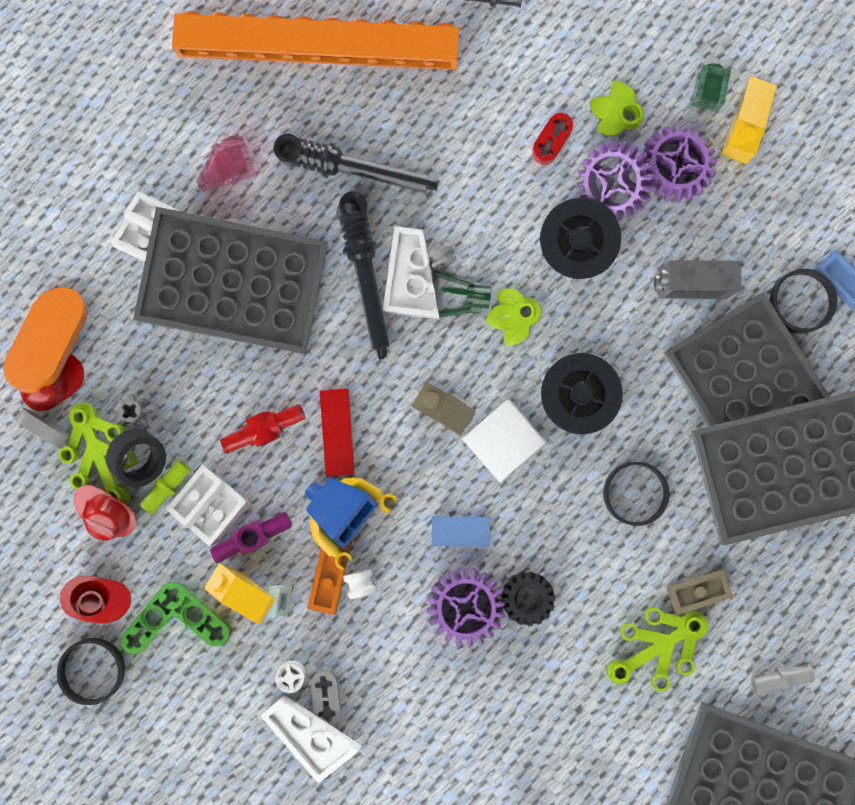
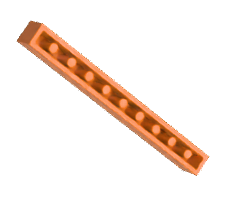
M185 11L183 14H174L172 48L178 57L457 70L459 27L453 26L450 23L425 25L419 21H413L408 24H397L392 20L370 23L365 19H354L352 22L340 21L333 17H328L324 20H312L306 16H298L296 19H284V17L279 15H269L267 18H261L246 13L239 16H228L221 12H214L211 15H200L194 11Z

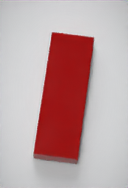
M349 389L321 390L319 393L326 477L355 475Z

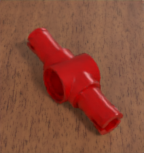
M300 404L279 413L264 411L245 420L247 424L243 425L241 430L221 438L220 443L226 454L249 444L250 446L256 445V447H260L279 439V434L283 433L285 428L305 420L306 416Z

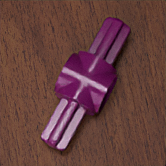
M283 512L264 522L256 520L232 532L233 537L211 547V556L216 563H220L238 553H241L243 556L269 544L271 537L290 529L293 526L291 518L286 512ZM249 529L254 530L258 534V542L254 546L247 544L245 541V533Z

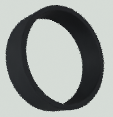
M798 269L786 274L776 282L771 290L769 301L788 331L804 334L822 328L832 319L837 308V293L832 282L822 273L812 269ZM807 275L819 281L825 288L829 299L828 312L823 321L816 327H796L787 322L781 315L777 305V294L781 284L788 277Z
M629 462L618 466L609 474L603 488L604 503L610 514L618 521L633 526H643L656 521L666 510L670 497L669 486L664 475L656 467L644 462ZM631 465H639L650 469L657 475L663 488V500L659 510L651 518L641 522H630L621 518L614 511L609 500V486L613 477L620 470Z
M88 638L71 645L62 654L57 665V681L61 691L68 699L81 705H96L107 700L118 691L125 676V662L122 654L111 642L100 638ZM92 643L100 645L107 649L116 661L118 669L117 680L111 692L105 697L98 699L81 697L70 688L66 680V661L70 653L81 644Z

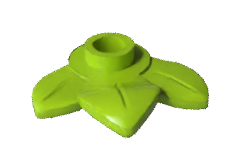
M613 81L610 96L594 98L589 102L592 113L601 120L597 127V132L605 136H616L623 130H635L641 126L644 120L642 107L635 103L634 91L621 81ZM632 113L634 120H626L625 114Z
M507 288L497 292L500 305L490 310L485 322L493 328L505 330V345L513 346L528 338L531 326L538 323L542 316V308L535 299L524 298L518 290ZM528 306L531 308L532 313L529 317H524L522 310Z

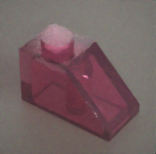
M229 136L214 146L196 180L198 187L203 193L257 176L244 138L242 136Z

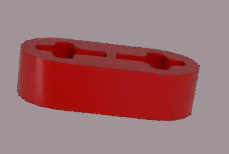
M554 114L543 128L532 149V156L537 163L548 165L560 153L573 129V121L568 114ZM561 121L564 122V128L567 131L561 130L558 136L555 137L553 133L556 126L553 123L559 124ZM548 141H551L553 143L550 148L552 155L546 154L544 157L541 156V149L538 147L544 148Z

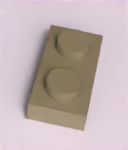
M721 568L666 586L677 616L733 598L724 569Z

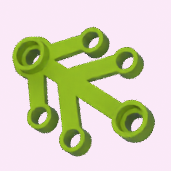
M88 403L75 404L69 413V420L73 429L68 445L59 451V458L65 464L76 462L80 456L78 448L83 435L87 446L78 473L73 474L70 478L71 487L77 490L83 485H90V474L95 462L106 492L112 496L115 493L117 499L128 504L131 500L129 488L123 484H117L115 477L110 473L106 465V452L110 444L100 440L95 431L96 429L104 432L106 438L112 442L116 438L113 434L114 428L117 429L119 435L126 431L125 427L121 424H112L99 418L97 410ZM68 450L71 452V459L67 456ZM129 450L125 454L129 457V463L127 464L123 459L122 469L131 468L137 463L136 454ZM79 477L82 479V485L78 483Z
M656 607L647 608L644 612V619L650 625L656 626L663 623L677 627L668 634L638 628L630 622L623 623L620 626L619 633L624 640L633 641L636 639L653 644L626 661L621 659L612 660L606 669L609 679L616 684H624L630 679L632 671L659 655L656 672L651 677V685L658 692H665L670 687V680L667 676L674 645L683 639L681 658L676 661L675 667L683 676L692 675L695 671V664L692 659L696 641L703 638L708 631V621L698 611L693 610L684 613L682 616L661 612ZM657 611L658 619L656 621L649 620L650 612ZM696 620L699 627L697 630L691 631L689 624ZM630 626L634 629V633L632 636L626 637L624 629ZM687 661L690 664L689 670L681 671V664ZM620 667L624 668V676L616 677L615 670ZM659 677L665 679V684L662 687L656 686V680Z

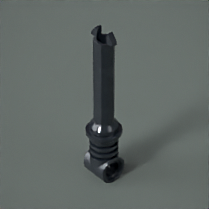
M292 134L280 135L274 142L273 151L275 156L283 164L299 168L303 165V169H308L310 166L311 171H315L317 168V172L321 173L324 178L342 172L425 194L427 189L437 191L438 183L429 181L430 177L427 175L343 155L341 149L332 142L328 145L323 144L321 147V143L316 142L314 145V141H309L307 144L306 139L298 138ZM288 144H295V154L291 157H285L283 155L284 147Z
M350 191L341 197L336 208V216L343 227L341 228L342 233H344L343 239L346 240L342 252L343 255H347L349 261L354 263L372 351L377 350L378 359L381 360L387 357L386 348L390 347L372 264L375 249L378 247L377 243L370 236L371 230L368 229L370 226L367 222L368 208L366 198L361 193ZM345 204H354L358 208V213L349 214L345 210Z

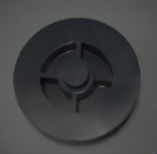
M573 198L558 204L546 216L540 231V247L545 260L556 272L572 279H588L603 273L615 261L621 246V230L615 215L604 204L590 198Z
M588 353L571 354L558 360L547 371L541 386V401L548 418L560 429L573 434H591L602 430L615 419L622 404L623 389L617 372L604 359Z

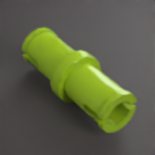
M177 459L162 478L159 477L155 481L156 486L140 502L142 508L154 515L169 496L173 497L177 492L176 488L192 471L191 468L183 461Z

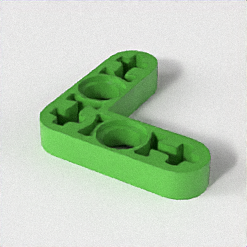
M170 582L157 592L126 629L121 637V646L129 654L141 653L151 644L173 616L177 617L207 644L215 647L221 646L229 640L231 627L226 620L183 584ZM168 589L171 591L178 589L177 597L179 601H171L166 608L157 604L158 600L162 604L168 599ZM191 606H198L202 609L203 617L199 622H193L189 619L188 610ZM152 609L159 611L162 615V621L157 626L151 625L147 620V614ZM210 616L213 620L209 624L213 628L221 626L223 628L221 634L224 638L218 637L213 639L211 637L213 631L208 626L203 630L199 626L203 625ZM143 628L152 632L151 636L148 632L141 636L139 642L142 644L141 646L136 645L132 647L130 645L132 641L129 637L130 635L138 634Z

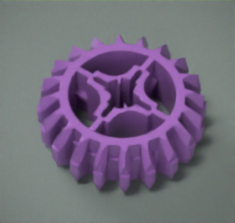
M679 124L675 125L672 131L666 126L662 129V134L654 132L652 140L645 142L644 146L646 149L640 153H647V157L642 161L644 164L648 162L653 163V166L646 170L647 174H656V178L648 181L649 184H653L657 188L653 194L654 197L659 196L663 192L665 193L664 201H669L671 196L674 195L675 202L680 203L683 196L687 201L693 199V193L700 196L703 193V187L708 188L711 181L709 178H713L716 174L712 167L717 164V160L709 158L715 153V149L706 148L710 141L708 138L703 141L699 139L701 131H697L693 135L690 134L691 126H687L683 132H681ZM679 144L675 152H657L663 146ZM688 148L695 154L697 160L689 156ZM680 154V156H679V165H680L681 167H680V168L678 169V171L675 173L677 167H675V166H676V162H675L674 160H675V159L678 157V155ZM656 163L658 167L666 171L667 180L658 171ZM681 175H697V178L692 182L676 184Z
M616 140L609 141L608 147L604 143L599 144L598 151L594 149L589 151L591 160L583 159L581 162L587 170L581 169L578 171V175L584 177V180L577 182V186H585L586 190L580 194V197L585 198L588 196L590 199L604 204L614 213L617 220L622 219L624 213L627 217H631L634 215V209L640 211L644 208L641 201L648 202L651 199L645 191H653L655 189V186L649 184L648 180L656 178V174H647L646 169L651 168L653 163L648 162L644 164L642 161L647 157V153L642 152L637 156L638 146L632 145L628 150L627 141H621L619 147ZM610 156L623 158L621 163L617 164L614 169L604 168L600 165ZM631 167L634 168L636 173L637 186L629 177ZM618 174L619 177L617 180L621 184L614 186L613 184L615 180L612 178V176ZM596 177L603 183L601 193L597 188ZM618 191L632 195L626 203L610 202L611 197L615 196Z
M460 567V577H455L453 570L448 571L451 578L450 581L447 582L443 576H440L439 582L443 587L432 586L431 590L438 594V596H428L427 601L436 604V607L427 608V614L437 615L430 620V625L441 624L436 630L438 636L445 630L448 632L445 636V642L449 643L452 637L455 636L457 637L456 646L460 647L462 638H466L467 645L470 648L473 647L472 638L477 637L480 645L484 644L481 634L486 633L489 638L494 637L493 632L489 628L491 626L496 629L501 628V624L495 620V617L505 618V613L497 610V607H504L506 603H503L502 600H496V597L503 594L501 589L491 590L497 583L495 579L490 580L486 584L484 582L488 575L486 572H483L478 579L476 578V568L471 569L470 576H465V568ZM459 584H474L472 589L464 596H458L449 592L451 588ZM481 589L487 593L490 599L489 615L476 605ZM443 599L456 609L451 625L446 621L442 613ZM471 599L473 602L471 607H474L475 612L466 611L461 616V607H458V602L466 603ZM473 618L484 622L481 626L472 630H459L460 626L468 619Z

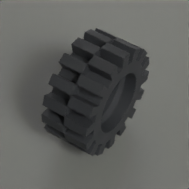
M531 571L519 572V574L510 577V580L504 585L503 594L501 595L503 603H506L504 610L509 618L522 626L523 624L527 626L539 625L543 623L542 621L545 618L548 619L550 612L554 610V601H556L554 590L550 583L540 574ZM525 587H532L539 594V603L530 610L521 608L517 603V595Z

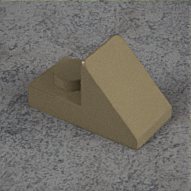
M425 382L411 406L460 436L475 413L472 408L453 395L446 394L428 382Z

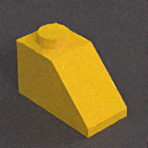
M221 563L218 564L204 587L219 602L261 625L276 600L246 574Z

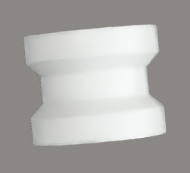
M372 569L343 576L344 581L349 585L350 590L347 593L349 599L377 592L376 586L371 581Z
M297 660L284 662L275 675L277 687L286 693L298 691L307 678L306 668Z

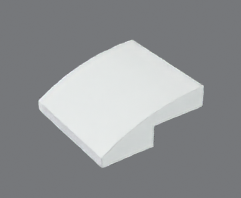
M138 191L124 212L125 220L112 239V246L145 262L156 207L180 210Z
M509 398L462 438L499 482L505 479L547 442Z
M202 464L168 505L166 510L184 527L190 528L209 547H213L220 542L251 503L212 470Z

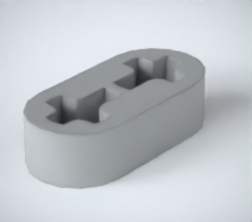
M22 408L15 419L18 424L60 449L63 448L70 437L63 430L26 408Z
M322 669L315 673L311 680L314 715L334 726L341 716L338 679L333 671ZM322 676H326L327 681H332V684L327 689L328 695L325 696L322 686H317L316 682L321 680ZM324 701H329L330 710H335L336 714L331 716V720H326L325 715H320V712L325 707Z

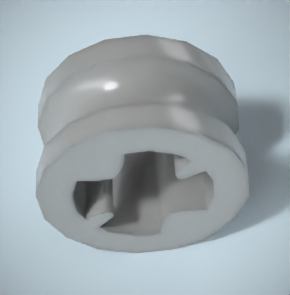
M452 246L443 247L428 254L429 259L434 261L432 264L433 269L445 267L457 261L456 256H452Z

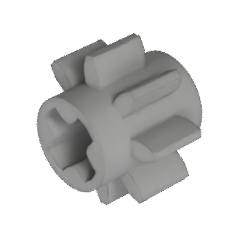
M129 394L128 401L118 399L120 404L119 410L113 412L122 419L119 424L126 426L130 422L131 429L138 428V423L148 425L149 423L146 420L147 414L153 412V410L146 409V398H141L136 402L137 399L134 394ZM130 407H135V408H136V409H135V413L137 414L136 417H130L131 414H132L131 411L129 410Z

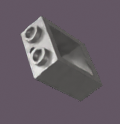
M669 260L658 270V274L654 275V291H658V299H728L741 291V261Z

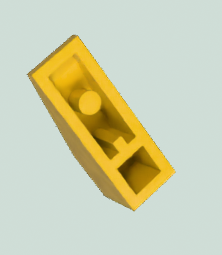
M753 76L749 77L720 155L747 164L756 155L766 129L777 85Z

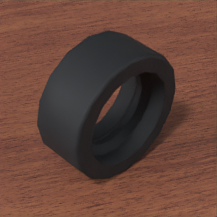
M138 428L126 430L117 435L110 443L106 452V465L110 473L125 486L142 487L153 482L162 473L166 464V451L163 444L148 431ZM139 444L150 446L149 458L141 468L132 472H125L122 469L124 456L131 448Z

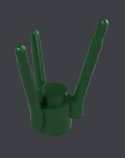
M440 271L433 272L434 276L468 286L467 289L442 286L441 291L466 295V304H471L469 307L438 311L439 317L466 313L480 314L481 308L489 309L491 286H485L483 282L470 281Z

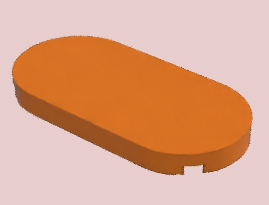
M66 287L51 289L38 297L32 305L6 356L3 366L6 380L18 391L23 393L38 392L45 385L48 387L53 384L59 377L88 315L84 300L75 290Z

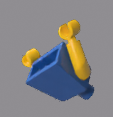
M331 478L323 487L317 483H312L305 491V496L311 500L306 511L311 516L309 526L313 540L328 556L335 558V564L341 570L345 569L338 563L339 557L345 555L351 562L353 560L348 552H341L339 548L345 549L378 507L375 501L379 502V508L384 513L392 512L391 509L384 506L385 499H390L392 502L397 503L394 495H382L380 489L363 478H343L340 481Z

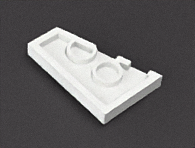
M394 226L383 312L440 320L423 230Z
M283 695L261 715L318 783L345 763L362 747L286 695Z

